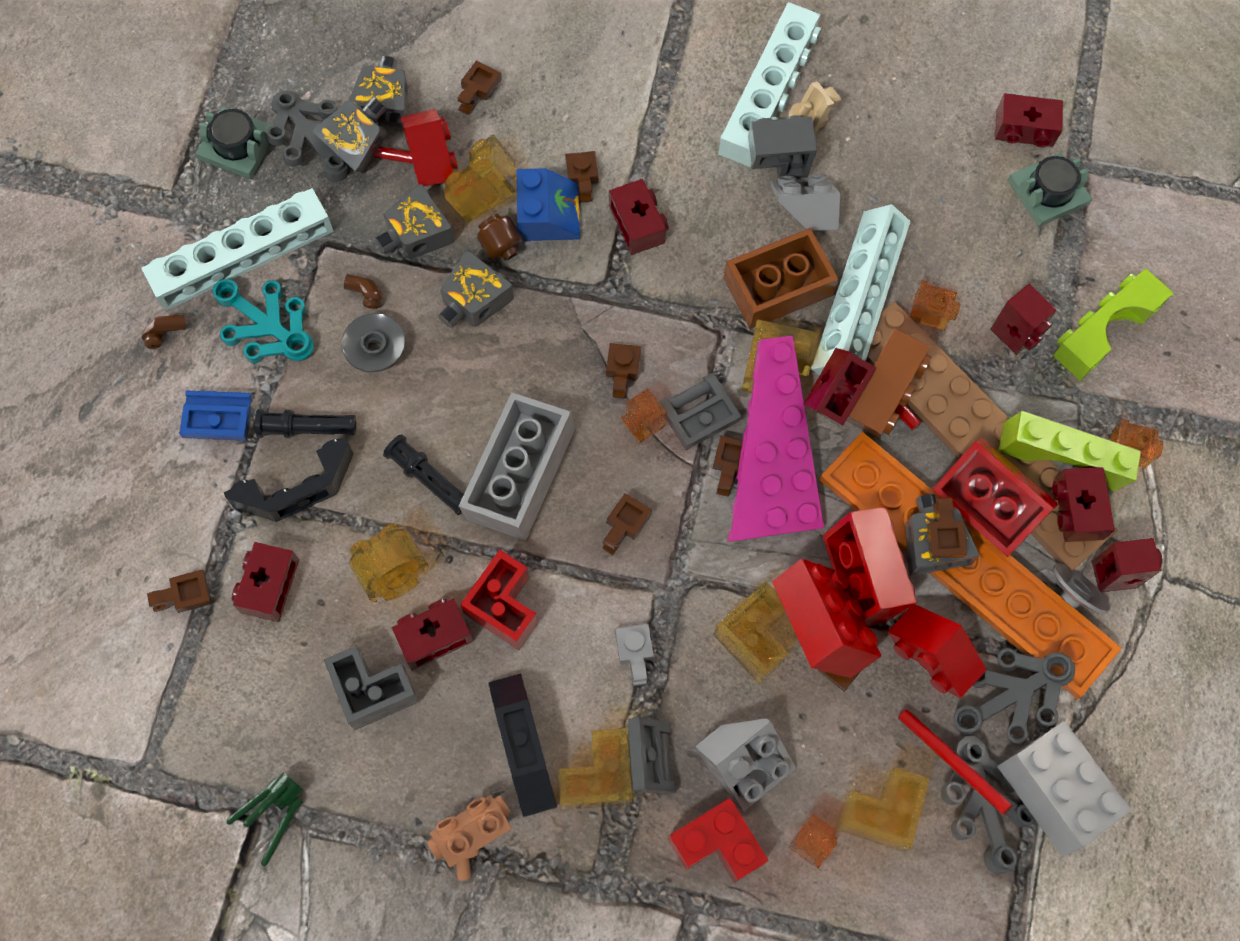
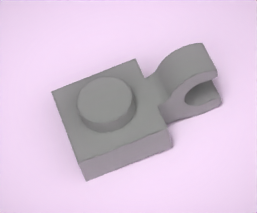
M649 624L615 628L620 664L630 663L633 686L646 685L647 673L644 661L653 660L654 657Z

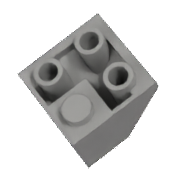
M785 175L779 176L778 180H770V187L778 202L806 229L811 228L812 231L839 230L840 193L831 180L826 179L825 175H810L808 179L796 180L795 176Z
M767 718L721 725L695 746L709 771L743 812L796 769L777 732Z

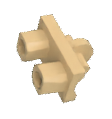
M818 81L811 83L801 102L794 104L790 109L789 117L793 115L812 117L816 136L819 129L826 126L829 121L828 114L830 110L837 107L841 98L833 87L823 89Z

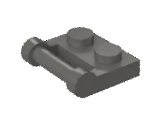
M713 373L703 377L701 383L669 400L664 398L657 402L661 415L668 421L685 450L736 424L742 417ZM707 393L714 396L680 415L675 411Z
M641 717L628 719L629 732L627 734V741L630 746V777L633 782V791L656 793V795L676 793V783L672 781L668 743V734H671L670 722Z

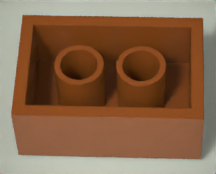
M811 228L726 261L723 277L749 329L832 297L839 280Z
M894 328L874 364V367H876L875 372L846 421L879 439L883 432L889 435L900 416L895 413V410L899 404L904 407L906 406L916 387L911 384L914 376L921 379L932 357L927 355L930 346Z

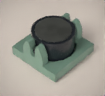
M222 107L217 114L207 112L206 119L208 124L200 123V136L203 141L195 153L197 159L252 179L271 146L267 138V129L271 124L252 118L247 113L238 109Z
M1060 152L1010 174L1008 182L1038 227L1089 205L1093 200L1084 187L1088 180V170L1086 168L1081 171L1078 170L1081 163L1079 158L1068 160Z

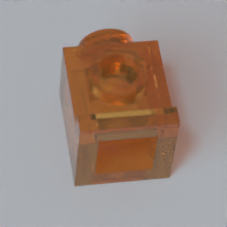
M922 279L915 294L909 317L915 322L945 330L949 320L955 321L961 303L955 301L957 292L929 285L927 280Z
M647 388L627 401L626 414L621 417V421L640 444L665 427L667 412Z
M1122 419L1111 433L1110 441L1141 451L1138 467L1146 468L1155 459H1159L1164 445L1163 440H1158L1159 430L1131 424L1126 419Z
M812 814L806 819L789 848L819 868L823 861L827 860L837 844V837L834 836L837 830Z

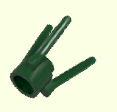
M284 773L277 780L274 778L265 789L226 820L228 825L233 824L263 799L265 800L243 822L244 827H249L272 804L281 811L286 805L288 806L261 861L262 866H267L295 811L303 803L298 797L304 790Z

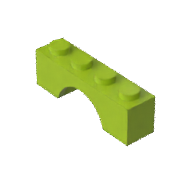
M1146 268L1137 276L1131 273L1119 285L1121 290L1116 295L1111 291L1098 304L1100 309L1096 313L1090 310L1077 323L1080 327L1075 332L1069 329L1058 339L1057 343L1060 346L1053 356L1079 381L1083 380L1112 350L1106 337V326L1108 323L1117 320H1129L1143 325L1174 294Z
M1020 411L1003 423L998 450L1002 454L1026 462L1050 460L1067 463L1077 468L1104 467L1107 489L1117 491L1137 480L1141 452L1025 411Z

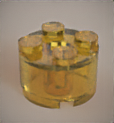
M395 523L387 525L379 534L369 540L356 542L350 548L352 554L349 562L350 568L372 602H377L376 597H383L385 601H390L404 595L419 583L416 577L421 572L426 575L429 569L428 563L409 532L405 529H400Z

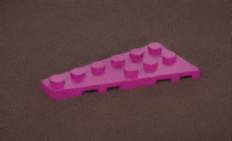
M793 336L762 339L758 342L752 378L754 381L753 390L748 404L747 428L744 430L737 474L738 486L736 499L733 501L732 506L733 518L727 542L824 528Z

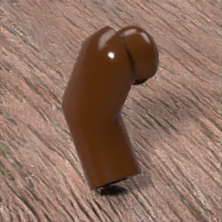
M350 274L346 275L344 289L360 292L364 296V307L370 309L379 308L380 299H383V294L377 284L368 278Z
M184 315L155 317L142 331L141 338L144 340V345L149 349H157L161 346V338L167 331L186 330Z

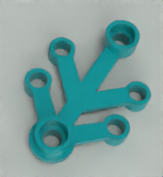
M222 279L214 285L213 295L221 306H233L256 323L254 325L238 327L234 325L224 326L220 331V337L225 345L235 346L241 339L274 336L280 341L263 345L257 342L248 343L243 349L248 362L257 364L264 357L285 355L292 361H303L311 356L314 351V342L311 336L303 330L302 316L306 313V307L301 298L292 297L285 304V308L290 316L289 332L281 326L279 299L283 295V290L277 281L269 280L262 286V292L266 298L267 315L240 296V290L233 280ZM277 288V291L275 293H267L269 289ZM227 293H233L231 297L224 298ZM301 305L299 310H291L292 306ZM235 332V336L233 338H226V335L228 333ZM298 344L304 345L300 350H293ZM252 350H259L256 356H249Z

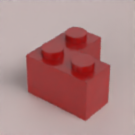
M435 109L401 116L418 185L422 184L425 187L455 180L453 170L458 169L454 151L448 152L446 141L451 140V136L444 116L439 117Z
M499 549L460 604L464 615L517 650H520L538 624L536 613L515 600L529 579L528 567Z
M916 604L911 606L887 631L895 643L893 648L896 653L905 660L911 658L917 661L928 671L931 676L930 683L943 694L949 692L961 699L987 670L962 625Z
M731 798L672 833L667 839L685 870H688L716 852L734 883L769 861Z

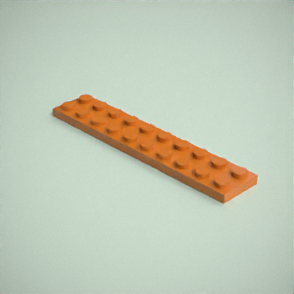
M864 432L859 434L819 478L824 485L855 511L886 507L888 516L894 524V534L898 546L905 554H907L905 524L911 515L919 513L916 498L926 494H935L937 499L940 498L930 487ZM963 518L978 550L979 557L971 566L931 572L929 574L1024 655L1043 659L1050 653L1058 652L1070 657L1075 665V675L1068 685L1062 687L1078 700L1122 648L1011 555L1006 557ZM1053 666L1050 669L1051 673L1056 676L1064 673L1063 668L1060 666Z

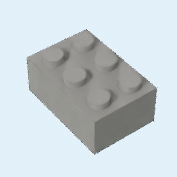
M1065 720L1037 737L997 766L1062 857L1085 847L1132 811Z

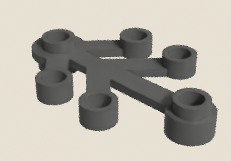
M291 91L276 93L271 99V107L273 112L276 113L274 124L267 129L268 142L274 146L284 144L286 141L285 128L288 120H291L295 125L290 146H287L283 151L284 162L291 167L301 164L302 148L306 139L324 161L323 171L325 177L334 182L345 179L348 174L347 163L336 153H333L312 132L321 122L306 119L302 114L317 115L325 120L337 110L335 102L323 100L316 104L301 101L299 96ZM273 134H280V136H278V137H274V136H272V135H273ZM292 154L297 155V156L294 157V158L288 157L289 155H292Z
M1010 648L1002 649L997 656L998 665L1002 670L1012 671L1018 667L1037 673L1027 679H1022L986 670L984 672L985 679L980 682L976 681L973 687L983 688L988 685L1006 689L1007 691L977 708L968 705L958 708L953 717L956 730L965 736L975 735L980 731L983 721L1016 703L1012 724L1007 728V739L1014 746L1024 745L1028 740L1026 726L1033 693L1045 685L1047 686L1044 704L1037 711V722L1043 728H1053L1058 722L1056 708L1060 689L1062 686L1068 685L1075 675L1073 661L1063 653H1050L1043 659L1017 654L1016 651ZM1005 655H1011L1015 660L1012 664L1008 665L1004 664L1001 659ZM1053 666H1060L1063 668L1064 673L1056 676L1051 673L1050 669ZM1043 712H1051L1054 715V719L1051 722H1045L1040 716ZM966 717H970L975 721V724L970 728H966L961 724L962 720ZM1014 729H1020L1024 732V737L1016 740L1010 734Z
M966 736L956 743L954 752L986 781L985 772L1000 781L1005 791L1009 793L1015 792L997 767L999 764L988 757V750L979 738ZM970 748L974 751L975 758L971 755ZM955 771L949 783L945 784L941 789V797L949 805L960 803L966 797V791L963 786L966 781ZM950 788L956 791V799L951 796ZM973 788L959 818L952 822L951 832L958 840L972 838L976 833L974 821L980 810L991 845L984 853V863L988 870L994 874L1010 872L1015 868L1017 855L1010 846L1006 845L996 809ZM999 792L1013 805L1006 815L1012 819V822L1017 827L1023 828L1034 824L1035 818L1025 804L1019 806ZM1021 811L1025 813L1026 821L1022 820L1020 816ZM961 823L967 828L966 835L960 829ZM1001 853L1006 858V864L1001 859Z

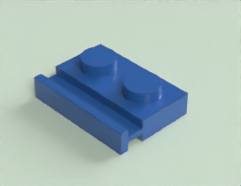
M186 390V402L183 405L179 432L182 438L247 441L251 415L250 404L253 399L250 393Z

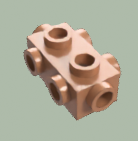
M489 795L486 798L480 797L473 800L467 806V810L455 817L450 816L443 819L436 825L435 830L430 832L432 838L426 842L436 860L443 857L449 868L456 864L457 880L465 881L470 879L469 858L477 856L480 852L479 849L512 829L506 819L511 812L501 796L494 799Z

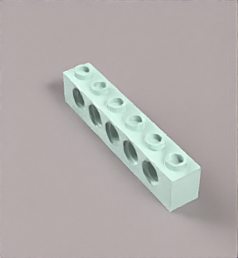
M787 3L720 138L718 155L748 167L752 166L748 141L749 131L747 130L750 129L752 121H757L761 118L777 120L778 118L775 117L777 112L784 111L789 99L788 89L795 88L800 76L798 69L800 66L805 67L811 50L808 48L810 44L815 45L822 29L818 27L820 14L795 4Z
M313 188L305 192H298L290 199L277 205H270L256 215L242 218L228 228L212 232L200 241L184 245L170 255L156 258L141 269L163 309L167 311L213 289L219 280H233L334 231L327 213ZM293 219H298L296 222L289 223ZM265 232H270L266 236H261ZM238 245H242V246H241L240 248H238V249H233L234 247H236V246H238ZM214 258L212 261L205 263L206 260ZM185 271L181 276H176L178 273Z
M892 204L864 211L811 368L818 375L821 374L835 348L849 351L866 361L911 222Z

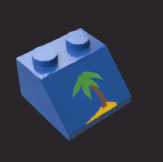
M547 168L516 169L518 230L523 237L522 241L580 239L578 183Z

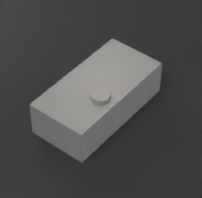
M511 392L459 504V508L466 520L526 541L576 429L571 411Z

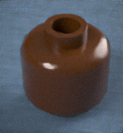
M496 213L485 219L478 226L480 231L477 234V239L491 259L503 258L505 261H508L520 252L518 246L522 242L523 237L509 216H500Z

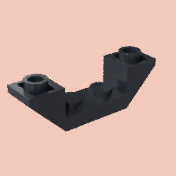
M346 437L343 439H332L326 442L322 448L316 450L326 472L322 475L315 474L309 476L302 481V484L292 489L284 488L278 490L271 496L272 498L267 500L255 479L239 481L230 490L223 493L234 509L278 522L337 495L354 453Z
M521 673L488 682L523 818L557 808Z

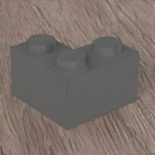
M793 115L786 119L772 120L771 118H761L757 121H752L748 133L752 169L777 167L778 177L789 175L796 178H808L817 152L812 117Z
M357 646L324 659L347 722L354 730L419 703L402 663L371 676L363 654Z

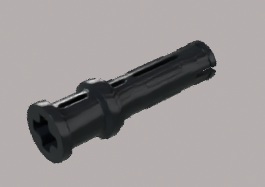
M257 409L255 433L257 438H263L264 435H284V438H291L295 434L356 435V415L295 414L291 410H285L284 413L264 412L263 409Z
M403 434L396 436L385 448L383 456L396 462L404 469L403 474L405 476L415 477L449 506L456 515H460L462 511L459 508V504L464 494L427 462L428 458L424 452H418L406 442L407 438ZM404 452L409 458L406 459L401 453ZM432 479L436 480L442 487H444L450 493V495L448 496L442 489H440L434 482H432Z

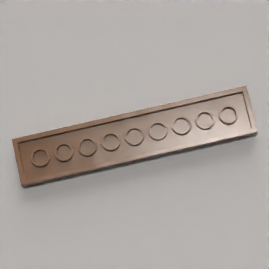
M894 301L881 312L866 362L874 366L894 328L929 345L930 348L927 355L932 358L921 379L914 376L911 384L916 387L907 405L958 459L976 440L982 438L998 451L1003 423L1009 420V418ZM1002 454L1054 499L1052 484L1061 471L1050 460L1026 462ZM1057 506L1031 535L1058 563L1065 564L1071 572L1112 537L1118 529L1114 526L1115 531L1105 540L1064 542L1063 532L1059 531L1057 525V515L1059 513V506Z

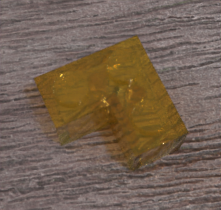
M494 134L487 139L478 140L469 150V166L462 171L453 172L445 181V199L467 223L471 222L517 192L515 159Z
M757 319L741 391L752 393L754 383L752 378L757 346L760 340L793 336L799 374L809 376L814 362L819 332Z
M767 582L762 584L718 623L713 633L715 638L758 684H761L783 664L788 656L787 651L768 632L785 616L786 611L777 592Z
M627 728L591 731L593 766L558 769L561 810L632 804Z
M895 767L886 774L880 800L851 790L844 795L835 829L902 852L912 849L929 778Z

